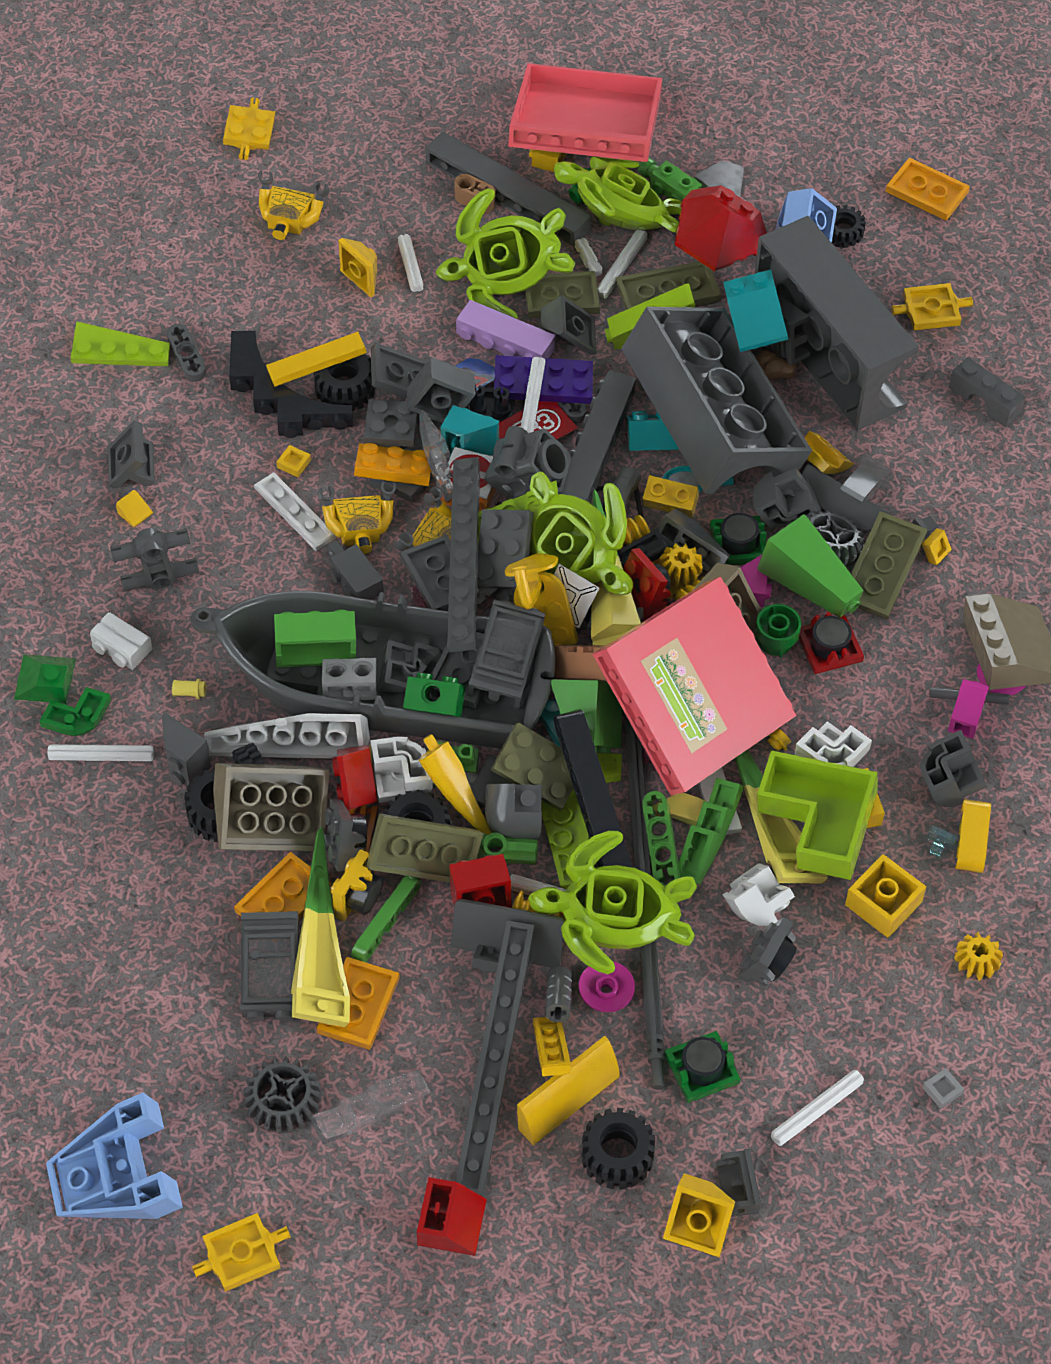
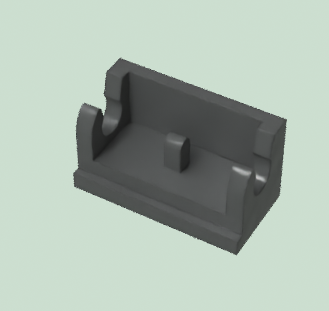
M750 1148L722 1154L721 1160L717 1161L716 1164L722 1191L735 1201L731 1217L759 1213L761 1200Z

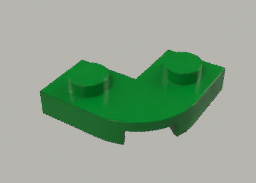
M86 687L75 708L50 700L40 719V725L43 728L70 736L86 734L100 723L111 702L110 694Z

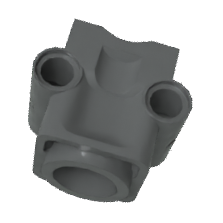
M519 426L509 427L505 438L496 441L493 459L486 471L484 480L493 488L502 492L506 500L531 491V477L537 472H543L548 477L550 483L557 481L558 492H561L571 464L570 453L546 429L528 433Z

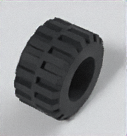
M363 354L314 372L317 398L321 402L329 404L352 405V411H354L355 406L358 409L363 408V402L368 404L369 399L374 397L376 387L372 386L371 357ZM341 376H351V377H354V378L349 379V380H338V379H336V378L341 377Z
M214 768L212 772H209L208 769L202 771L203 775L201 777L196 775L193 778L194 783L189 782L184 799L187 819L190 827L194 828V833L198 836L202 833L203 839L208 841L211 836L214 838V842H218L215 810L206 807L210 801L214 800Z
M417 790V793L405 791L406 795L404 796L401 794L396 795L395 802L390 800L387 803V809L383 811V814L450 825L449 810L446 805H443V800L439 797L434 799V794L428 792L427 795L423 794V790Z
M610 1108L605 1110L603 1116L600 1113L596 1114L594 1122L589 1121L586 1125V1131L583 1132L582 1164L584 1168L587 1167V1174L590 1178L594 1175L596 1176L595 1182L601 1185L605 1181L609 1189H613L614 1184H619V1190L626 1189V1183H630L631 1187L636 1186L638 1178L643 1181L647 1177V1171L650 1172L654 1161L655 1135H652L653 1129L651 1125H645L646 1119L643 1116L635 1117V1111L629 1110L628 1113H624L623 1108H617V1112H612ZM620 1138L631 1143L635 1151L627 1157L615 1158L606 1154L601 1146L610 1139Z

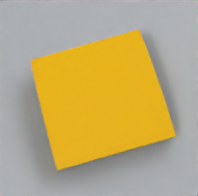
M809 431L804 437L812 449L807 460L821 472L835 474L843 472L854 465L821 435Z

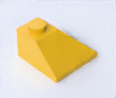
M345 238L339 239L340 271L368 296L373 297L375 295L377 277L376 253L373 249L367 248L362 242Z
M684 1173L676 1189L663 1239L720 1257L735 1201L712 1182Z

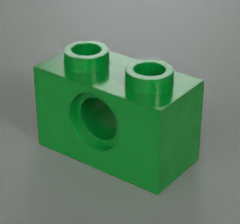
M417 673L416 677L408 676L404 709L461 717L466 685L459 684L458 678L443 676L442 681L432 680L433 675ZM438 687L440 697L438 700L432 701L430 692L433 688Z

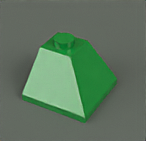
M24 654L14 700L50 702L52 700L67 704L76 659Z

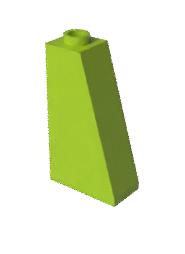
M689 283L607 318L609 328L604 329L607 342H613L614 350L621 349L646 307H695Z

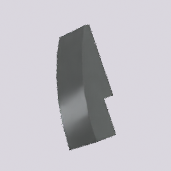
M869 458L852 473L841 487V490L862 502L874 497L877 489L883 487L892 469Z

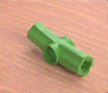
M483 833L477 858L504 854L506 863L536 865L538 840L505 838L499 833H491L489 835ZM493 847L502 848L499 852L490 851Z

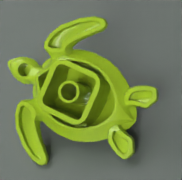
M592 156L590 159V171L572 162H557L555 164L554 173L556 179L564 184H578V192L587 208L599 218L598 220L606 226L612 224L631 230H650L664 227L675 233L677 231L679 221L670 215L681 213L682 207L680 206L682 201L668 198L662 202L656 192L650 188V183L645 178L627 169L639 167L640 163L638 161Z
M488 188L480 191L473 197L459 215L455 231L457 240L466 245L463 258L452 257L447 259L438 267L436 275L447 282L457 281L467 276L473 283L466 290L468 300L518 319V315L514 310L493 298L492 294L503 296L525 291L537 284L549 270L560 273L573 271L574 260L567 253H559L561 242L554 234L563 227L566 214L562 209L556 208L549 212L540 223L527 217L511 215L494 219L479 227L484 212L495 196V191Z
M543 472L534 474L531 477L530 490L537 497V500L529 507V511L534 513L530 542L531 555L542 553L557 556L558 562L556 566L546 570V572L553 575L558 565L561 564L592 584L602 581L603 587L616 595L631 593L633 588L632 579L625 571L615 566L617 550L624 543L627 529L625 505L619 489L613 483H606L604 485L605 518L596 507L586 500L576 496L555 494L548 477Z
M607 831L597 834L577 846L569 856L566 864V873L573 881L566 891H560L556 887H545L533 892L528 898L532 909L537 913L549 915L563 912L566 921L562 924L561 931L569 949L586 965L605 974L613 973L615 965L599 947L611 949L636 948L652 943L662 936L675 943L689 946L695 938L691 926L688 923L679 921L682 914L677 902L691 898L696 891L697 885L693 877L675 879L664 887L658 880L636 868L618 865L594 867L595 863L603 855L622 842L623 834L619 831Z

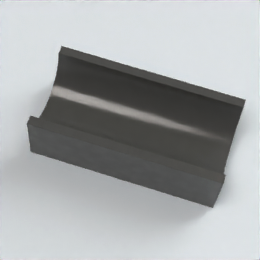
M809 216L760 236L755 274L771 269L777 294L809 315L808 321L794 328V336L802 332L808 336L807 341L800 346L808 350L810 356L801 360V362L858 431L905 409L907 402L888 381L887 377L899 364L918 352L919 346Z
M697 307L645 308L621 350L704 493L714 494L726 480L743 470L756 466H761L765 474L773 471L776 476L795 467L799 471L812 452V449L751 350L740 352L733 321L726 309Z

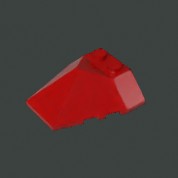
M722 185L694 189L686 195L680 206L682 209L678 219L680 221L676 231L675 246L712 271L731 266L737 260L744 261L750 255L757 256L759 237L767 234L761 211L756 209L752 203L744 201L735 195L731 189L725 188Z

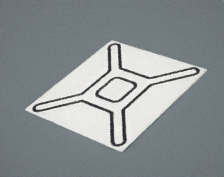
M559 564L554 575L561 580L566 588L574 624L579 628L599 587Z

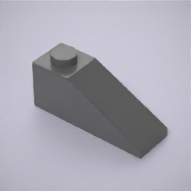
M674 509L666 514L658 527L666 544L673 548L675 543L679 547H683L686 543L688 549L696 547L697 554L702 555L703 569L708 572L717 563L725 564L730 556L695 520L678 509Z

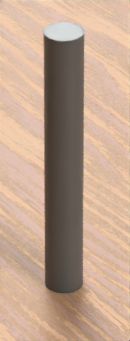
M930 687L929 697L957 700L960 690ZM987 692L985 703L1008 705L1009 694Z

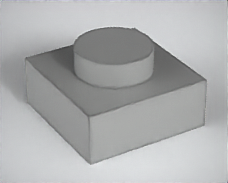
M947 1068L923 1084V1089L940 1109L960 1097L964 1092V1088Z

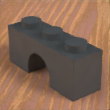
M969 357L952 370L949 388L967 401L974 395L980 396L987 405V415L1004 427L1011 424L1022 413L1025 396Z

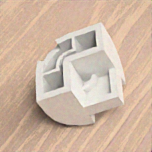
M827 721L819 730L812 727L796 743L795 755L854 767L868 753L872 740L851 725L844 732H841Z
M408 737L370 740L373 774L379 803L389 802L390 800L395 801V796L398 794L404 796L406 795L405 791L417 793V790H423V794L426 795L428 792H431L433 781L419 762L421 756L426 753L425 748L408 740Z
M760 863L729 885L732 889L729 893L722 894L732 911L740 919L758 926H768L771 922L776 923L778 920L774 914L785 909L789 905L790 900L795 897L789 887L780 885L777 882L769 866Z

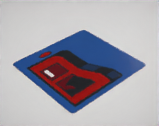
M468 358L456 365L458 368L474 373L476 391L479 385L485 386L494 380L495 367L480 359Z

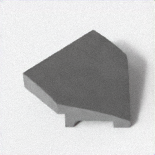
M721 161L696 174L693 178L702 184L703 188L722 185L725 188L731 189L735 195L740 197L744 167Z

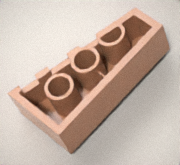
M554 645L555 673L552 678H557V680L578 679L607 682L592 655L606 645Z

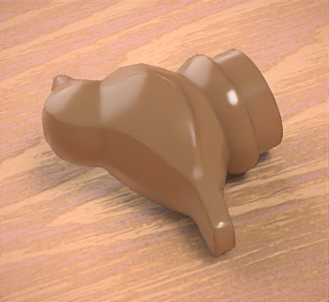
M769 349L762 351L756 356V360L769 380L788 379L795 375L797 365H789L785 359L776 357V354L772 353Z

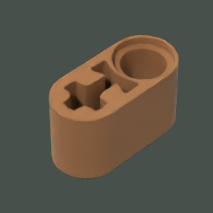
M461 174L454 181L455 199L465 206L480 191L488 188L495 191L492 185L469 174ZM495 196L484 214L494 210Z

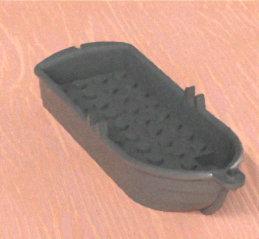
M297 590L256 596L237 603L224 611L202 607L196 609L191 615L192 627L198 632L214 634L250 682L281 710L292 716L307 713L361 714L368 719L369 730L423 738L432 734L437 740L502 749L515 723L519 722L533 731L546 706L552 688L551 681L542 678H552L555 673V648L552 633L548 627L543 625L519 708L514 707L515 698L500 695L498 701H493L489 699V691L484 690L475 709L463 705L461 717L403 708L405 692L391 693L378 691L385 643L391 640L414 646L418 642L439 648L437 655L423 671L425 674H432L447 645L448 611L408 606L403 595H399L398 604L384 602L383 592H380L377 600L374 601L328 592ZM341 609L354 611L356 658H376V699L361 700L360 693H356L353 700L323 696L322 666L276 668L274 614H281L283 612L308 613L309 611L334 612ZM476 616V632L484 634L489 617ZM496 618L491 637L504 640L505 648L510 637H517L514 647L517 646L519 639H521L525 643L521 655L526 658L534 627ZM518 662V666L513 672L521 673L524 662ZM430 694L432 701L438 700V696Z

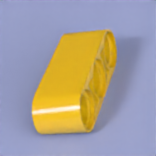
M963 799L961 809L963 813L959 827L960 839L956 854L958 859L955 869L983 873L987 852L991 803Z

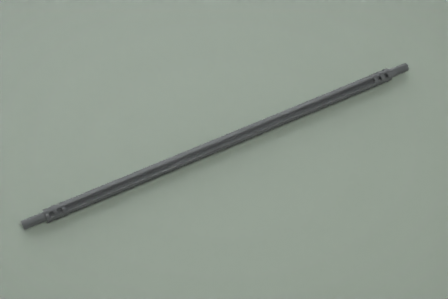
M625 714L635 868L652 876L651 858L642 805L646 795L643 747ZM654 941L640 948L648 1063L651 1064L653 1089L660 1090L664 1088L663 1063L665 1062L657 941Z

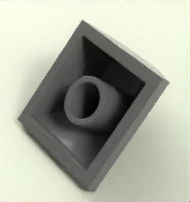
M562 295L541 308V327L545 331L554 334L561 340L591 355L597 354L595 317Z

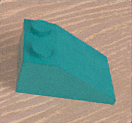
M771 269L723 282L740 352L788 340Z

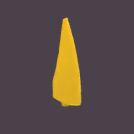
M432 734L428 735L423 741L429 750L419 759L420 764L444 797L476 830L487 835L491 834L468 783L462 763L449 742L438 744Z

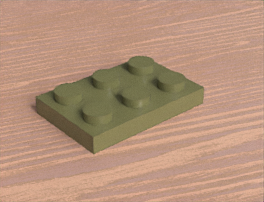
M595 271L546 274L537 284L525 290L528 318L541 317V308L561 295L590 314L600 313Z
M515 723L491 770L515 785H542L541 800L559 811L562 810L574 787L561 747L521 723Z

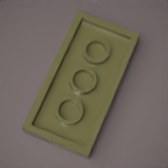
M699 261L616 277V286L625 310L688 283L695 306L721 301V293L712 270Z
M879 512L851 573L863 589L859 600L861 602L858 607L859 609L888 620L928 529L887 513Z
M379 813L366 867L369 870L450 882L449 865L459 861L477 859L483 833L475 829Z

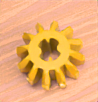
M676 543L673 545V548L666 547L664 554H662L659 560V564L666 569L670 581L673 580L675 586L679 583L687 586L690 581H696L698 575L702 573V555L697 554L696 547L688 549L686 543L683 547H679Z
M978 931L975 933L974 938L967 934L963 941L958 942L954 959L956 962H959V971L968 970L967 978L975 973L978 981H980L983 975L991 978L994 971L1000 969L1003 951L998 950L999 941L990 942V934L982 938Z

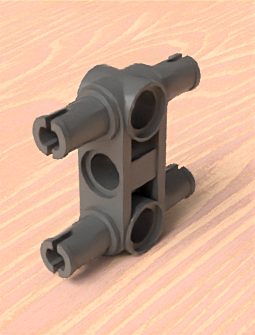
M146 528L138 532L137 537L132 542L110 547L114 563L137 557V559L141 560L143 566L142 571L120 576L124 592L145 586L150 589L152 588L154 591H159V588L164 587L170 589L173 583L177 581V578L199 573L195 557L175 563L170 561L168 557V549L191 544L187 528L168 533L158 531L155 528Z

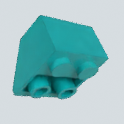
M453 405L441 425V456L450 459L454 447L488 456L494 455L493 450L496 441L499 440V421L490 416H484L467 408Z
M631 411V415H626L629 451L679 450L657 411L656 415H648L646 411Z

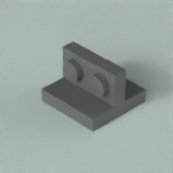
M133 421L107 447L108 481L111 488H120L128 479L145 486H151L155 482L153 442L143 438V423Z

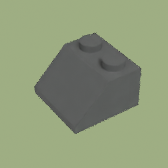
M164 713L162 723L169 776L178 786L183 784L188 786L189 782L194 783L193 778L196 775L201 777L203 775L202 771L211 768L207 740L167 713Z

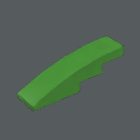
M716 778L709 802H703L696 826L691 825L678 863L680 878L693 877L696 884H701L726 836L744 786Z

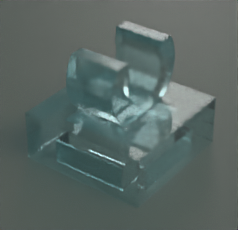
M932 825L928 833V840L933 842L929 851L930 855L940 859L945 848L953 851L957 843V836Z

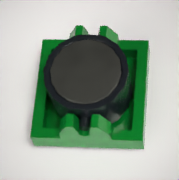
M734 513L724 519L710 520L711 537L730 555L725 564H747L763 554L766 546V531H764V522H761L760 516Z
M717 1031L665 1050V1058L687 1103L740 1084L741 1079L734 1066L733 1054L728 1052L727 1041L722 1042Z

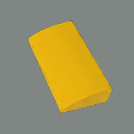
M603 1036L571 1062L572 1074L554 1075L517 1104L518 1130L533 1146L620 1077L614 1050L606 1036Z

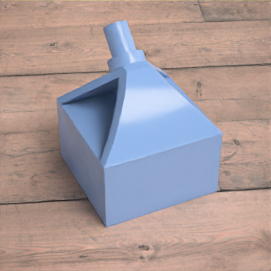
M812 188L790 191L787 193L776 229L809 216L832 243L837 208Z

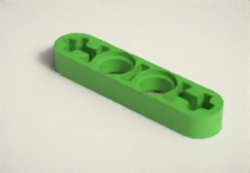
M651 791L644 796L642 805L653 877L661 883L665 881V872L662 869H667L669 876L674 880L680 878L668 800L661 792ZM658 799L661 803L658 805L660 816H656L654 809L650 806L653 805V800ZM659 823L665 824L667 830L662 836L653 835L655 825ZM662 849H668L671 852L670 858L665 862L657 860V853Z
M405 876L354 945L351 953L352 958L363 962L369 960L382 942L381 937L385 932L388 933L398 920L396 918L400 911L404 912L420 890L422 879L412 876Z

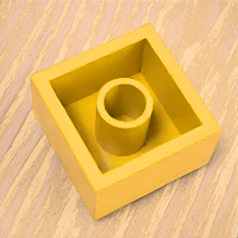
M882 854L848 889L845 906L889 938L922 903L927 886Z

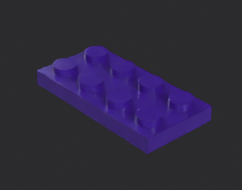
M496 355L494 390L501 387V394H503L504 387L509 390V399L525 400L533 357ZM544 358L545 367L539 401L591 404L593 398V361Z

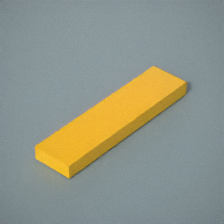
M355 332L267 364L266 367L275 387L363 355L367 351L359 332Z
M547 1017L533 1018V1030L542 1076L572 1074L562 1022H552Z

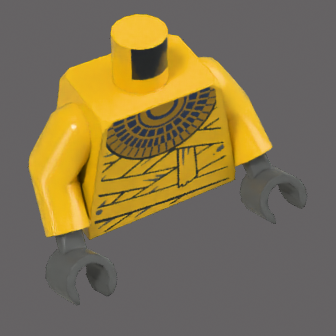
M261 170L258 173V179L262 184V189H259V209L263 219L268 223V228L274 229L272 232L274 238L284 240L287 233L300 235L303 229H307L319 220L324 204L322 199L330 192L327 184L319 192L320 182L316 181L314 183L313 190L316 193V197L315 194L272 186L269 189V185L273 182V175L269 171V179L262 180L263 172Z
M384 481L382 482L380 491L384 495V499H381V495L333 499V503H331V499L335 494L334 488L328 486L329 497H325L322 488H320L317 496L324 502L322 510L326 527L336 537L341 538L345 546L357 544L363 554L371 552V543L379 542L380 534L385 533L392 522L394 500H391V495L396 490L395 482L392 483L393 490L391 492L384 490Z
M438 487L430 489L434 498L429 493L424 495L425 503L429 505L434 504L435 507H430L413 535L409 532H403L398 536L401 540L395 544L397 550L404 551L444 535H448L451 540L452 511L444 501H440L442 491Z

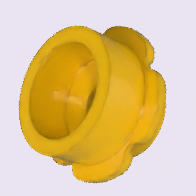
M779 728L769 734L770 738L767 740L778 752L781 749L787 751V746L792 742Z

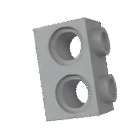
M376 658L323 659V696L353 700L355 694L360 693L361 700H375L377 695Z

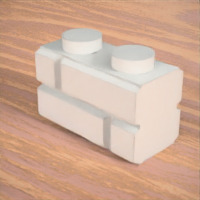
M109 612L90 632L93 649L101 655L106 653L112 657L115 664L122 668L126 666L134 670L152 650L151 638Z

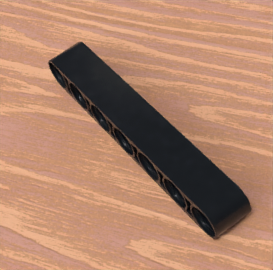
M578 709L555 715V730L589 839L607 831L621 832L583 711ZM624 838L619 845L597 861L598 867L614 865L632 867Z

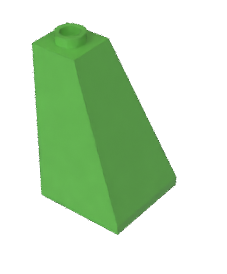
M803 514L768 539L757 568L761 573L837 617H842L847 612L853 613L860 606L861 602L859 600L863 589L806 515Z

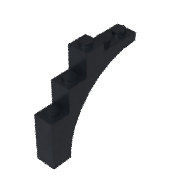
M231 331L229 370L231 390H237L238 392L253 390L254 412L263 415L277 413L279 436L287 438L303 436V428L319 430L321 428L334 427L335 429L342 430L346 427H353L352 405H336L316 401L296 393L284 384L274 387L257 347L256 331Z

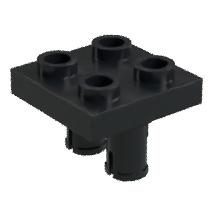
M475 385V396L465 408L484 416H490L500 423L514 415L516 400L509 399V390L503 387V394H501V387L494 390V388H485L479 385L476 391Z

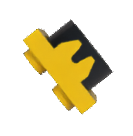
M361 849L355 858L351 857L348 860L344 875L341 879L337 878L331 888L334 917L345 922L351 911L367 915L377 902L383 886V878L371 873V870L366 867L369 853Z

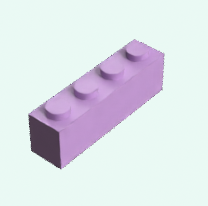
M469 300L456 319V333L461 338L476 341L486 349L492 348L500 351L504 356L549 358L555 350L554 334L472 300Z

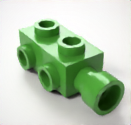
M649 157L648 162H641L638 167V173L646 178H651V189L657 195L664 194L668 198L682 201L691 190L702 188V184L696 179L690 177L667 160L660 166H657V162Z

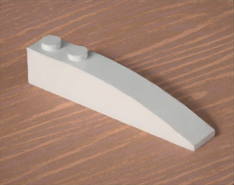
M307 713L235 725L204 733V739L207 740L209 756H233V750L254 743L258 751H260L261 757L332 759V757H337V749L368 745L370 740L368 719L361 714Z

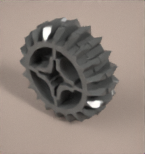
M818 510L817 514L809 512L807 515L808 519L844 566H851L853 562H856L865 541L863 538L864 533L860 531L861 527L854 525V520H848L846 515L840 516L837 512L834 514L828 510L824 513Z
M285 1056L282 1063H278L275 1057L272 1059V1065H268L263 1061L261 1064L262 1071L254 1068L252 1071L253 1077L247 1078L246 1083L248 1087H245L243 1090L246 1097L244 1105L246 1108H249V1117H255V1124L258 1126L265 1122L264 1126L267 1131L271 1130L273 1125H275L278 1134L281 1133L282 1126H287L288 1132L291 1133L293 1131L292 1124L295 1123L302 1129L304 1126L303 1118L311 1122L313 1119L311 1112L318 1113L319 1105L317 1103L322 1100L320 1093L321 1084L316 1081V1073L310 1072V1067L307 1064L300 1067L298 1059L292 1064L289 1063L287 1056ZM286 1077V1078H292V1079L284 1080V1079H281V1078ZM270 1083V1091L265 1093V1097L259 1100L263 1087ZM277 1088L280 1093L284 1092V1095L287 1092L288 1101L285 1096L281 1097V1094L278 1096ZM305 1089L304 1099L295 1107L294 1099ZM275 1109H282V1110H284V1111L281 1112V1111H273V1110H275Z

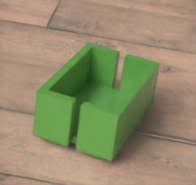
M341 609L334 612L309 611L308 613L283 612L281 614H274L276 668L322 666L323 659H356L354 611Z

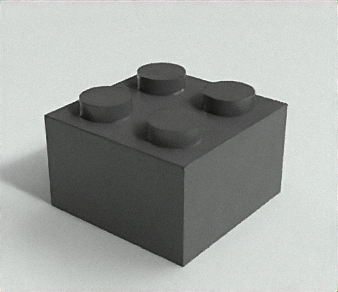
M430 357L407 387V409L443 423L453 405L465 408L475 396L474 373Z

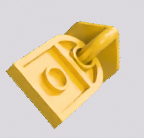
M537 553L508 565L504 571L505 575L509 577L515 576L517 585L514 592L515 606L523 607L526 610L536 608L541 613H545L543 625L550 629L554 643H561V645L577 644L578 636L566 588L558 577L546 572V570L556 566L558 557Z

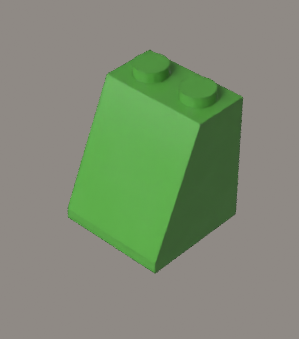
M551 679V686L560 713L563 714L578 709L583 711L596 753H610V748L621 749L623 709L608 682Z

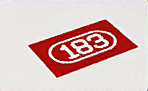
M538 402L534 431L546 429L557 440L578 428L556 402ZM524 409L499 423V437L501 439L505 438L509 427H521Z

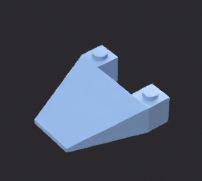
M140 1093L117 1103L46 1162L58 1217L158 1219L183 1208L176 1180L162 1171L149 1177L146 1174L139 1139L164 1129L158 1102L145 1093ZM55 1163L58 1170L66 1211H63L62 1201L60 1197L58 1182L54 1168Z

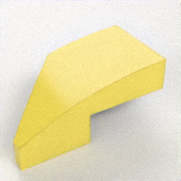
M686 793L676 794L667 798L671 818L696 826L703 802L706 800ZM660 802L652 806L656 816H660L658 812Z

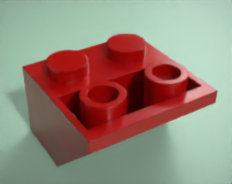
M369 744L337 749V757H332L334 776H340L341 783H337L336 788L338 799L343 801L347 810L376 802L377 793Z
M428 1177L416 1232L417 1246L476 1256L487 1199L458 1182Z

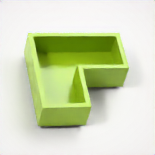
M771 750L757 793L758 812L805 822L796 850L797 869L851 880L878 791V772Z

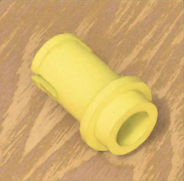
M201 679L196 681L173 680L172 695L196 697V699L205 697L206 681H201Z

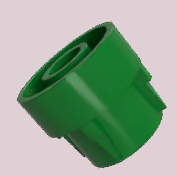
M784 604L766 606L757 617L755 630L757 644L766 653L782 658V655L789 652L799 638L801 618L790 606Z

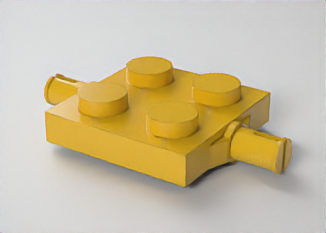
M254 97L250 99L249 107L230 105L223 137V145L235 146L240 149L239 159L242 160L243 155L244 160H248L250 150H269L275 120V111L258 109L260 100L256 98L254 104Z
M951 283L909 287L903 290L905 304L892 305L891 312L892 315L907 314L913 331L960 326L962 319L959 308L973 307L972 296L958 298L952 290Z
M258 1213L203 1235V1241L208 1251V1259L192 1265V1269L196 1278L213 1270L214 1274L219 1277L224 1291L227 1292L281 1269L275 1254L274 1244L291 1238L287 1226L270 1233L263 1226Z

